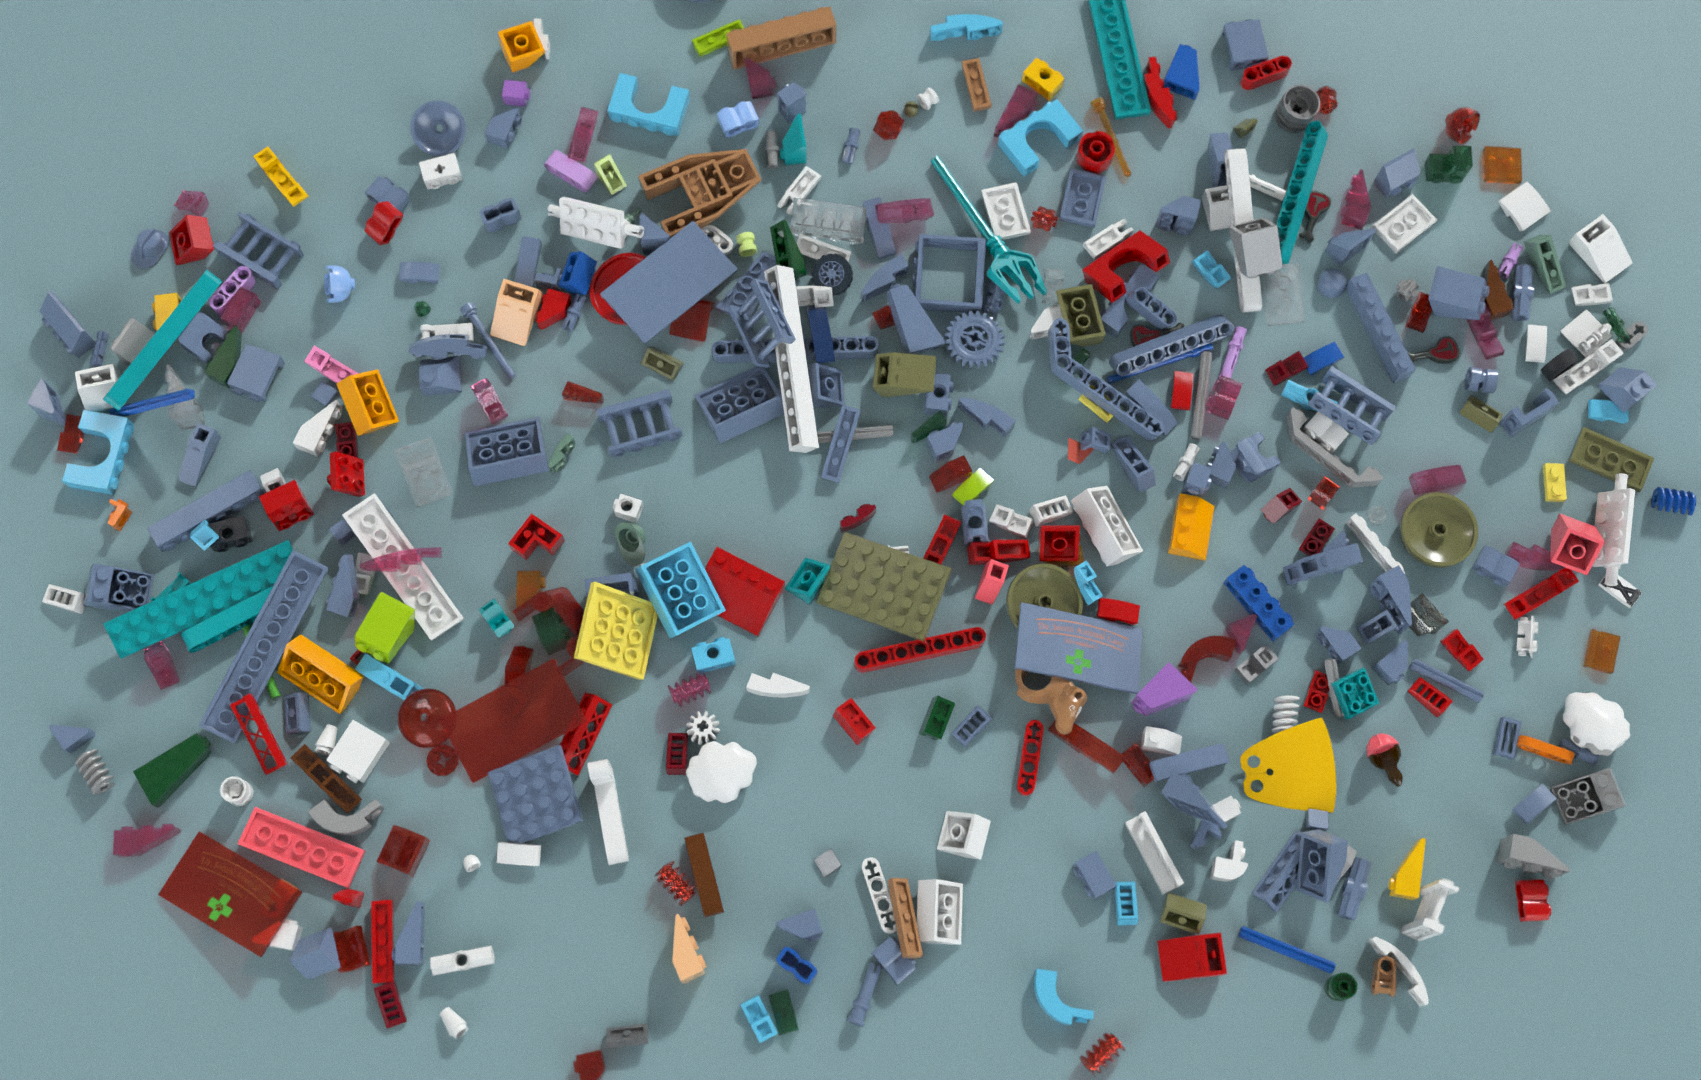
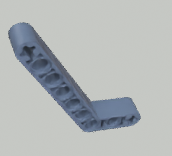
M1056 319L1048 329L1050 368L1052 373L1146 440L1155 441L1164 432V424L1072 359L1069 324L1065 319ZM1056 344L1061 345L1063 350L1058 349ZM1058 362H1061L1064 365V368L1060 367L1058 365ZM1073 373L1078 374L1080 379L1075 378ZM1088 384H1092L1095 390L1091 389ZM1104 395H1108L1111 401L1106 400ZM1119 406H1123L1126 412L1122 411ZM1135 416L1141 419V423L1136 421Z

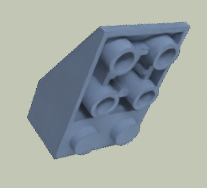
M94 563L90 567L83 605L101 609L132 611L149 603L154 574Z
M1398 565L1379 575L1369 586L1372 596L1377 598L1380 603L1381 611L1384 612L1390 609L1399 625L1394 631H1397L1400 635L1412 625L1409 581Z

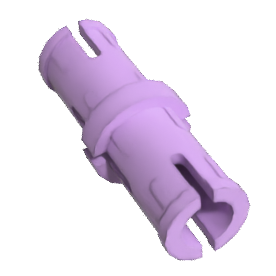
M1513 243L1508 254L1503 257V263L1499 269L1500 278L1503 272V279L1508 278L1512 268L1516 266L1517 258L1523 250L1520 244L1516 249L1517 243Z

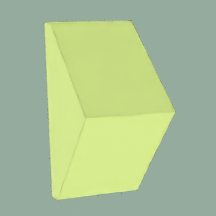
M610 154L594 163L596 175L611 195L627 186Z

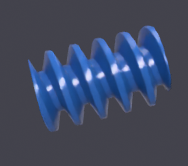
M1657 487L1652 494L1651 507L1655 508L1657 505L1658 511H1661L1665 506V512H1669L1672 507L1673 513H1677L1680 509V514L1683 515L1687 510L1688 515L1692 516L1696 507V496L1691 491L1685 492L1684 490L1678 491L1677 489L1670 490V488L1663 489L1662 487Z

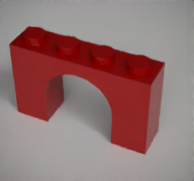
M1139 230L1083 268L1085 282L1088 285L1092 284L1094 290L1113 303L1127 293L1124 280L1114 273L1116 268L1128 262H1140L1154 272H1158L1170 263L1168 250Z

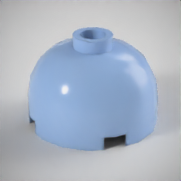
M326 265L325 269H329L328 274L324 275L325 295L329 294L330 299L326 300L328 303L342 302L349 297L351 289L355 288L354 278H351L349 272L341 266Z

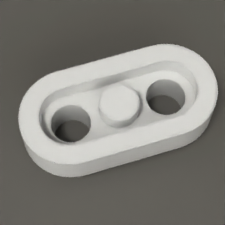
M707 225L702 228V231L707 236L713 235L710 238L711 241L725 256L733 251L732 240L717 227Z

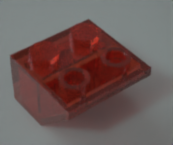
M393 825L376 862L414 877L431 840L411 830Z

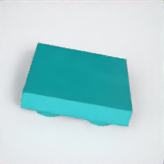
M1359 668L1331 683L1345 719H1351L1379 704L1365 668Z

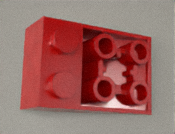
M1221 933L1157 941L1162 982L1216 977L1227 974Z

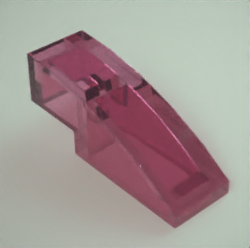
M581 107L568 154L569 159L586 163L599 111Z
M930 198L899 200L875 205L879 223L926 221L934 216Z
M1461 465L1428 469L1412 473L1408 478L1414 495L1429 491L1432 493L1467 483Z
M1513 542L1508 546L1504 554L1520 563L1519 567L1527 569L1554 571L1565 568L1550 561V551L1536 544L1528 549Z

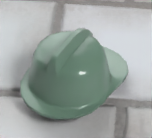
M622 522L618 524L615 528V537L623 559L632 566L642 564L645 559V531L636 522L630 524Z

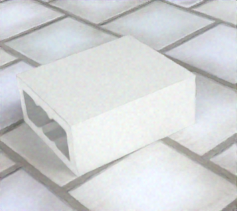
M352 720L326 761L331 764L330 768L339 774L341 771L347 773L346 778L357 783L359 780L364 783L390 742Z

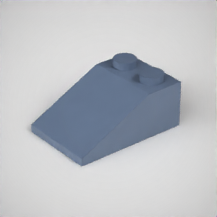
M1172 773L1161 793L1180 812L1226 829L1227 824L1200 791L1201 788L1191 782L1192 778L1183 773L1181 775Z
M1319 829L1302 832L1297 890L1325 903L1329 902L1347 859L1348 841Z

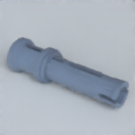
M870 963L858 999L853 1001L854 1007L851 1016L847 1017L848 1022L860 1027L865 1025L863 1023L865 1015L871 1008L869 1001L882 970V967L877 965L876 971L873 973L876 965Z

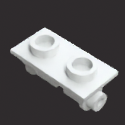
M1531 616V620H1528L1527 617H1520L1518 621V635H1525V638H1517L1516 652H1518L1519 656H1526V653H1529L1531 658H1533V652H1537V641H1534V634H1538V622H1535L1534 616Z

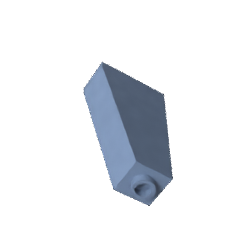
M901 284L891 286L890 290L886 293V297L904 352L906 354H919L941 348L945 344L944 339L908 285L901 286Z

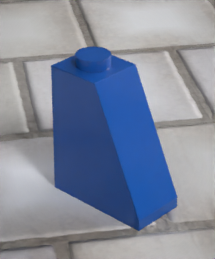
M1179 44L1165 77L1164 88H1169L1170 91L1196 100L1200 89L1197 50L1189 45Z

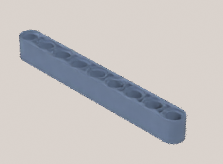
M873 336L832 337L833 346L837 348L834 351L835 360L870 359L878 354L879 343ZM803 338L806 361L816 360L814 351L810 350L811 347H814L812 338ZM762 339L760 341L762 348L772 339ZM743 340L716 341L712 345L713 359L718 363L752 362ZM852 345L856 347V349L849 350L847 349V347ZM867 345H872V346H874L875 348L872 349V350H869V349L866 348V346H867ZM737 349L744 350L741 354L735 353ZM718 350L725 351L723 354L716 353ZM773 351L766 356L769 362L777 361L776 353Z

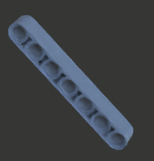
M1218 314L1116 353L1110 358L1109 365L1118 375L1126 376L1227 337L1233 332L1234 326L1227 318Z

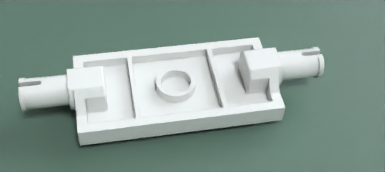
M567 197L559 199V206L550 204L547 211H551L547 212L549 216L560 218V233L563 235L619 249L625 247L626 236L631 235L642 238L644 235V231H640L644 230V227L630 224L629 221L624 219V211Z
M1623 473L1615 475L1614 490L1600 492L1597 496L1594 526L1605 542L1592 566L1606 568L1604 584L1607 586L1618 585V569H1621V564H1628L1635 490L1627 489L1628 475Z

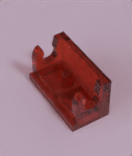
M1137 743L1121 753L1119 758L1143 788L1154 780L1149 765L1150 760Z

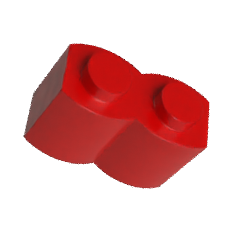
M385 201L379 202L374 206L373 215L367 220L364 230L379 245H385L391 241L396 228L400 225L404 216L390 202Z
M1545 880L1515 881L1520 922L1549 920L1551 906L1547 902L1549 887L1545 884Z

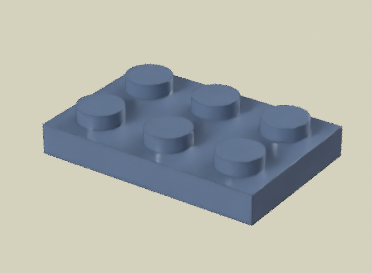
M1071 169L1059 220L1095 228L1106 176Z

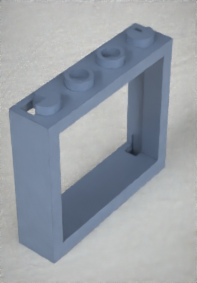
M919 234V241H915V252H918V258L914 257L913 268L917 269V275L913 274L912 285L916 286L915 292L912 291V293L924 310L969 313V311H972L973 314L979 311L981 314L985 238ZM924 247L977 251L974 303L921 299Z

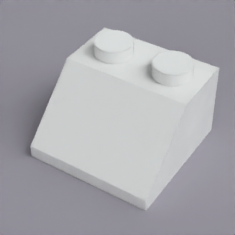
M946 811L937 850L965 858L981 860L991 821L977 814Z

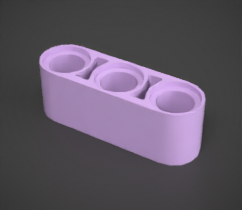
M554 150L544 163L548 171L585 193L589 191L598 179L593 171L558 150Z
M246 266L238 267L210 297L209 305L217 315H227L254 286L256 279L250 269Z

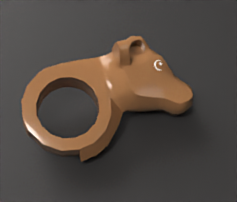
M1016 669L1015 681L1019 688L1016 694L1029 703H1047L1055 717V726L1058 732L1065 735L1071 733L1074 722L1081 714L1082 708L1087 702L1086 692L1076 687L1072 682H1069L1068 679L1052 676L1050 683L1045 688L1031 690L1024 685V678L1028 671Z

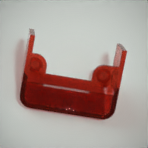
M557 587L537 593L512 612L517 620L521 621L535 610L546 612L554 607L573 632L575 637L569 640L566 646V650L571 658L555 669L562 679L585 663L574 658L584 610L567 588Z

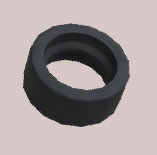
M1569 348L1550 360L1540 371L1550 382L1570 369L1579 359Z

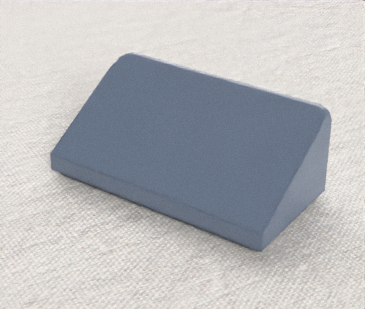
M296 692L284 696L286 735L310 732L309 695Z

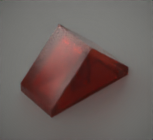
M1324 476L1307 499L1323 510L1340 487Z

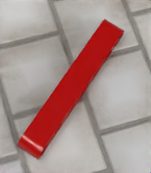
M974 627L927 637L925 641L913 640L862 651L855 656L854 667L858 672L866 673L977 649L984 645L986 633L982 628ZM978 634L982 640L976 642L972 639V635ZM959 638L963 641V644L957 646L953 643V640ZM940 642L944 645V648L938 650L934 647V644ZM921 646L925 649V652L919 654L915 651V648ZM902 650L906 653V656L899 658L896 652ZM883 654L887 657V660L880 662L877 660V656ZM864 658L868 661V664L861 666L858 664V660Z

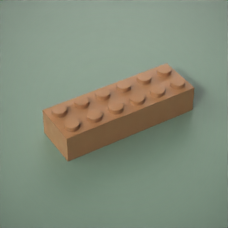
M820 7L814 11H804L798 15L785 16L779 20H769L763 24L750 25L747 28L735 29L726 33L727 49L733 70L836 43V22L831 7Z

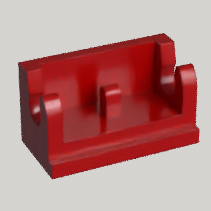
M852 698L836 708L832 715L856 745H859L865 737H869L876 729Z

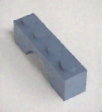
M1141 264L1138 269L1134 268L1129 275L1130 280L1127 283L1124 281L1126 292L1128 293L1139 287H1144L1151 292L1160 276ZM1127 293L1113 303L1109 301V308L1107 310L1103 309L1100 313L1105 332L1114 338H1117L1129 319L1124 310Z

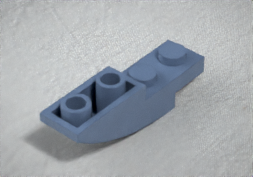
M444 334L427 337L410 344L408 353H413L412 355L416 357L431 356L435 360L446 359L448 352L456 356L466 354L470 355L471 358L481 359V357L486 355L487 345L469 343V335Z
M1358 543L1305 557L1297 560L1296 563L1284 566L1283 569L1288 585H1295L1323 574H1330L1362 563L1363 560Z

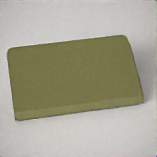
M650 346L647 348L641 364L674 381L684 362L654 346Z
M1473 395L1469 396L1460 411L1462 416L1489 432L1494 431L1503 416L1501 412Z

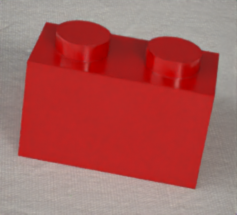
M186 215L169 231L176 265L205 259L214 251V243L212 242L207 217Z

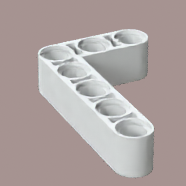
M608 759L588 763L590 780L595 788L608 864L613 865L627 862L629 857L612 766Z

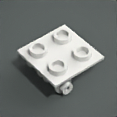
M1587 309L1560 331L1585 358L1612 337L1610 334L1611 325L1608 323L1601 324Z

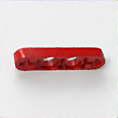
M1038 720L1029 721L1025 728L1017 779V791L1022 796L1031 795L1035 789L1044 731L1043 724ZM1033 724L1037 725V729H1040V731L1036 732L1035 739H1027V736L1029 738L1032 737V730L1029 727L1031 728ZM1029 743L1035 744L1037 751L1032 754L1026 750V745ZM1026 762L1032 763L1034 771L1031 773L1025 772L1023 765ZM1021 775L1033 777V780L1031 778L1028 780V786L1031 789H1028L1027 792L1020 787L1025 782V777L1022 778Z

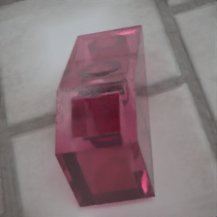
M1360 169L1357 175L1354 174L1351 179L1350 185L1353 187L1352 190L1347 192L1345 200L1348 202L1346 206H1343L1340 216L1343 217L1341 224L1362 230L1367 222L1371 203L1363 169Z
M162 824L161 828H154L153 825H143L141 829H134L132 826L121 827V830H114L113 855L118 857L141 856L181 833V830L174 827V824Z

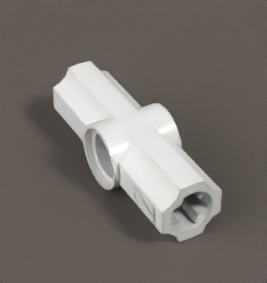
M492 946L457 951L456 953L430 958L433 976L495 964ZM466 955L467 963L459 966V957Z

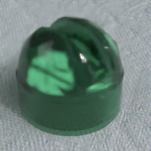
M418 301L414 305V310L419 317H424L431 311L430 306L425 301Z

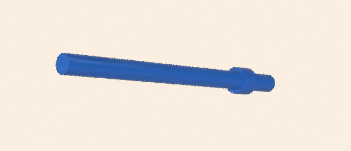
M1212 343L1206 344L1126 376L1114 374L1106 377L1108 384L1188 357L1194 358L1200 356V353L1203 351L1212 350L1213 345Z

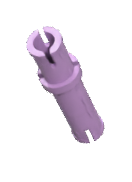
M1240 326L1235 327L1232 340L1228 344V353L1219 379L1227 382L1231 381L1238 355L1243 349V340L1247 329Z

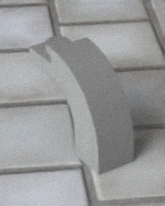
M324 799L308 811V813L316 823L334 834L350 836L363 833L372 828L373 826L368 820L377 818L382 813L381 810L384 807L375 799L358 813L343 816L337 814L330 803Z

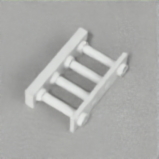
M1442 878V880L1439 879L1420 887L1419 894L1423 898L1414 921L1403 925L1400 933L1417 941L1442 934L1445 926L1439 924L1438 918L1446 897L1459 890L1458 887L1454 886V882Z

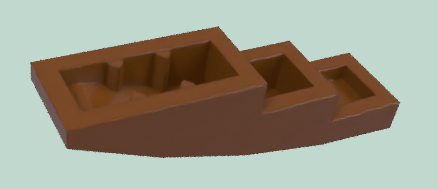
M306 744L301 746L290 757L347 814L362 800Z
M704 832L685 837L704 917L724 913Z

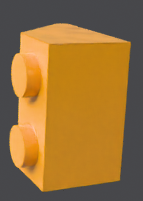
M532 21L498 31L499 44L512 73L530 67L545 53Z

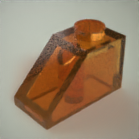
M517 571L516 609L518 613H524L543 594V588H546V577H543L541 571Z

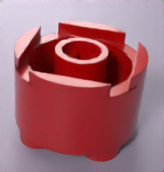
M1102 131L1086 133L1081 138L1078 146L1077 164L1086 172L1097 175L1107 170L1112 163L1115 153L1112 137Z

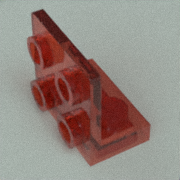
M706 300L697 302L670 324L669 334L704 342L707 336L710 313L714 310L715 302Z

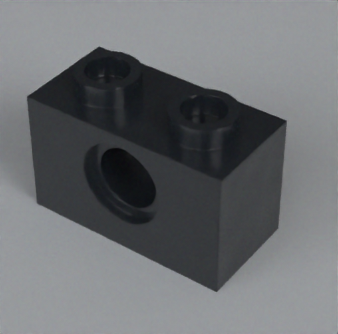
M244 515L208 524L219 535V538L210 545L215 552H225L228 548L235 546L244 547L247 543L253 542L249 521ZM229 532H233L232 537L226 539V535Z

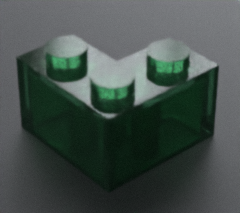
M1453 146L1448 154H1429L1425 160L1426 181L1433 183L1450 182L1452 184L1462 182L1473 166L1472 147Z
M552 607L531 616L548 656L570 647L568 640H571L565 624H560L564 622L560 612L556 613Z

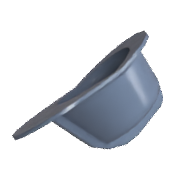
M154 228L146 229L139 233L137 242L131 251L132 263L141 269L154 266L169 245L167 235L163 231L155 230Z

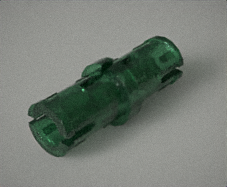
M1609 307L1608 309L1611 314L1605 310L1603 315L1611 325V331H1614L1618 341L1625 342L1622 335L1626 340L1630 338V335L1624 327V321L1618 317L1614 307Z

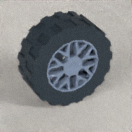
M830 253L823 255L820 259L816 260L812 267L811 275L814 285L831 287L833 296L844 293L851 286L850 284L853 281L852 267L844 257L838 254Z

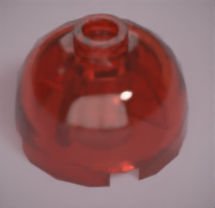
M1460 107L1449 113L1445 119L1446 133L1449 138L1462 145L1467 143L1472 137L1469 135L1471 131H1476L1480 121L1479 111L1469 107Z

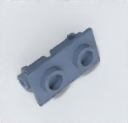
M990 280L987 294H992V296H985L982 308L984 313L992 311L997 317L999 310L1002 309V300L1006 293Z

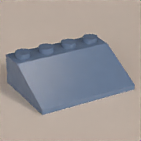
M756 366L694 395L720 444L784 414L782 394L765 368Z
M539 417L465 432L468 466L474 487L549 471Z

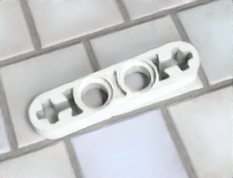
M866 858L862 863V872L881 929L887 934H893L897 931L896 923L893 925V930H890L889 927L885 928L884 925L887 923L886 917L881 918L880 916L892 911L893 915H889L891 922H895L891 897L880 864L875 858ZM867 862L876 865L874 873L875 875L879 873L880 876L868 880L867 876L870 877L871 872L869 869H865L868 865ZM876 880L883 884L882 890L878 892L871 888L872 882ZM880 900L888 901L889 908L886 911H881L878 908L877 904Z

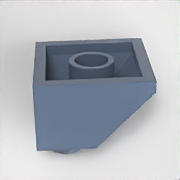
M1372 228L1344 232L1338 237L1335 235L1327 242L1328 246L1325 251L1338 266H1341L1367 247L1376 230Z
M459 356L447 357L442 360H421L419 381L420 389L424 396L462 392Z

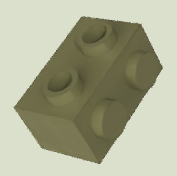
M1168 892L1162 906L1160 922L1199 935L1205 921L1207 905Z

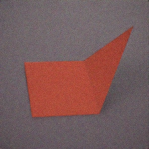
M1069 438L1068 459L1080 464L1094 449L1090 447L1083 451L1080 449V442Z

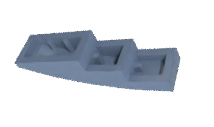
M1224 743L1152 761L1149 765L1154 780L1157 782L1169 779L1172 773L1187 775L1192 772L1206 770L1210 767L1227 764L1230 761Z

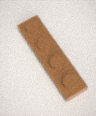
M891 878L887 882L902 958H920L923 956L908 879Z

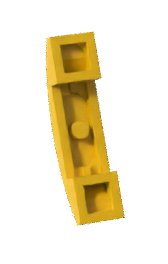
M268 146L253 156L269 179L293 207L309 197Z

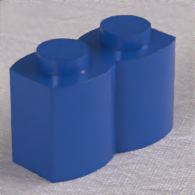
M784 947L776 958L777 963L783 970L793 973L795 978L805 985H810L818 974L817 969L812 963L801 959L799 954L789 947Z

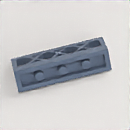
M1295 830L1251 893L1255 898L1264 901L1275 912H1278L1297 884L1298 870L1296 871V865L1299 862L1302 833L1298 830ZM1289 878L1288 885L1284 887L1286 879ZM1278 894V899L1273 903L1272 899Z

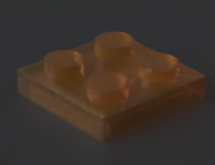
M1485 146L1483 148L1484 182L1520 184L1522 182L1521 148Z

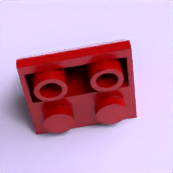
M295 480L259 496L267 516L278 531L289 529L292 525L305 521L314 515L305 495Z

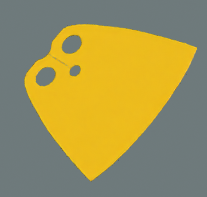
M1322 717L1280 731L1251 746L1241 755V768L1246 774L1243 782L1244 792L1249 798L1289 809L1307 811L1309 808L1334 812L1336 801L1335 761L1329 733ZM1252 755H1256L1260 759V764L1256 768L1250 767L1247 763L1248 758ZM1267 769H1272L1273 774L1267 775V773H1265ZM1260 780L1263 783V789L1260 792L1252 791L1250 787L1252 781Z

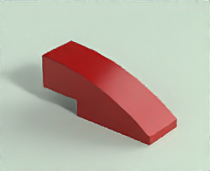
M992 540L991 542H972L967 546L969 565H984L990 559L1006 563L1031 558L1028 540Z

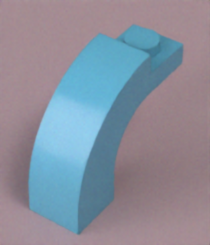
M1035 970V995L1039 1005L1049 1017L1069 1026L1072 1025V1018H1075V1022L1087 1023L1088 1020H1093L1094 1011L1069 1007L1059 999L1056 992V971Z

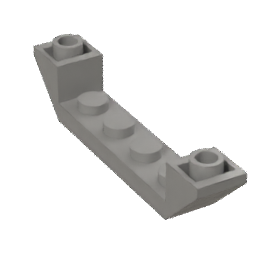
M1294 407L1287 415L1290 441L1350 488L1377 486L1384 478L1377 469L1370 466L1359 477L1354 469L1345 466L1337 456L1327 452L1323 445L1314 442L1309 434L1300 431L1308 418L1305 417L1301 410H1296Z

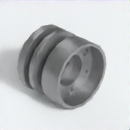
M1305 85L1290 87L1276 106L1274 115L1277 124L1283 130L1291 133H1299L1305 130L1320 108V98L1316 91Z

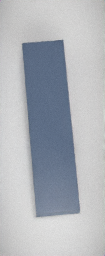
M522 236L515 282L535 288V276L542 248L540 239Z

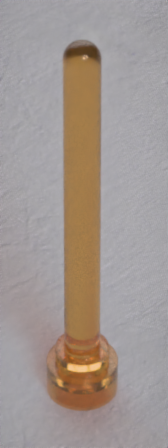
M1096 98L1090 103L1092 110L1098 113L1106 133L1112 137L1116 157L1124 175L1129 177L1131 176V170L1106 115L1104 98Z

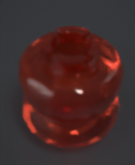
M1323 86L1316 91L1320 98L1319 112L1323 114L1332 113L1338 107L1336 90L1329 86Z
M1039 206L1037 211L1033 210L1032 215L1034 217H1031V221L1034 222L1033 227L1047 232L1051 231L1052 227H1056L1054 221L1057 222L1058 216H1055L1056 211L1054 209H1046L1043 206Z

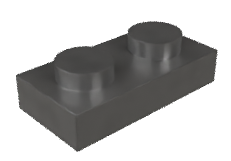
M648 1024L607 1028V1048L648 1044Z

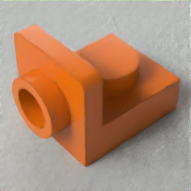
M110 499L109 503L116 510L110 514L107 523L120 532L131 516L132 511L127 508L128 504L118 499L116 502Z

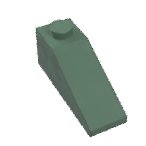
M1537 235L1524 241L1528 258L1547 292L1551 294L1565 288L1566 284L1552 236Z

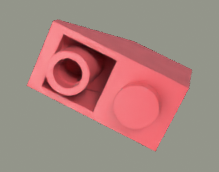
M993 559L987 561L974 599L993 605L1004 583L1009 565Z

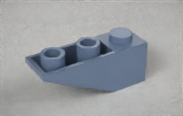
M197 423L187 445L178 481L193 487L197 486L221 439V436L215 429Z
M344 554L338 563V574L335 575L332 581V593L326 599V610L345 617H354L360 599L353 555Z

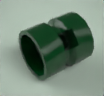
M1348 973L1335 974L1330 976L1325 982V992L1334 1001L1350 999L1356 994L1358 989L1355 978Z

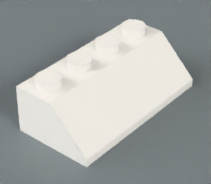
M1108 486L1088 488L1071 500L1075 512L1082 520L1083 527L1088 531L1093 545L1099 551L1101 560L1106 566L1119 564L1143 552Z

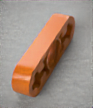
M1523 735L1518 737L1517 747L1522 750L1563 764L1573 763L1575 753L1532 737Z

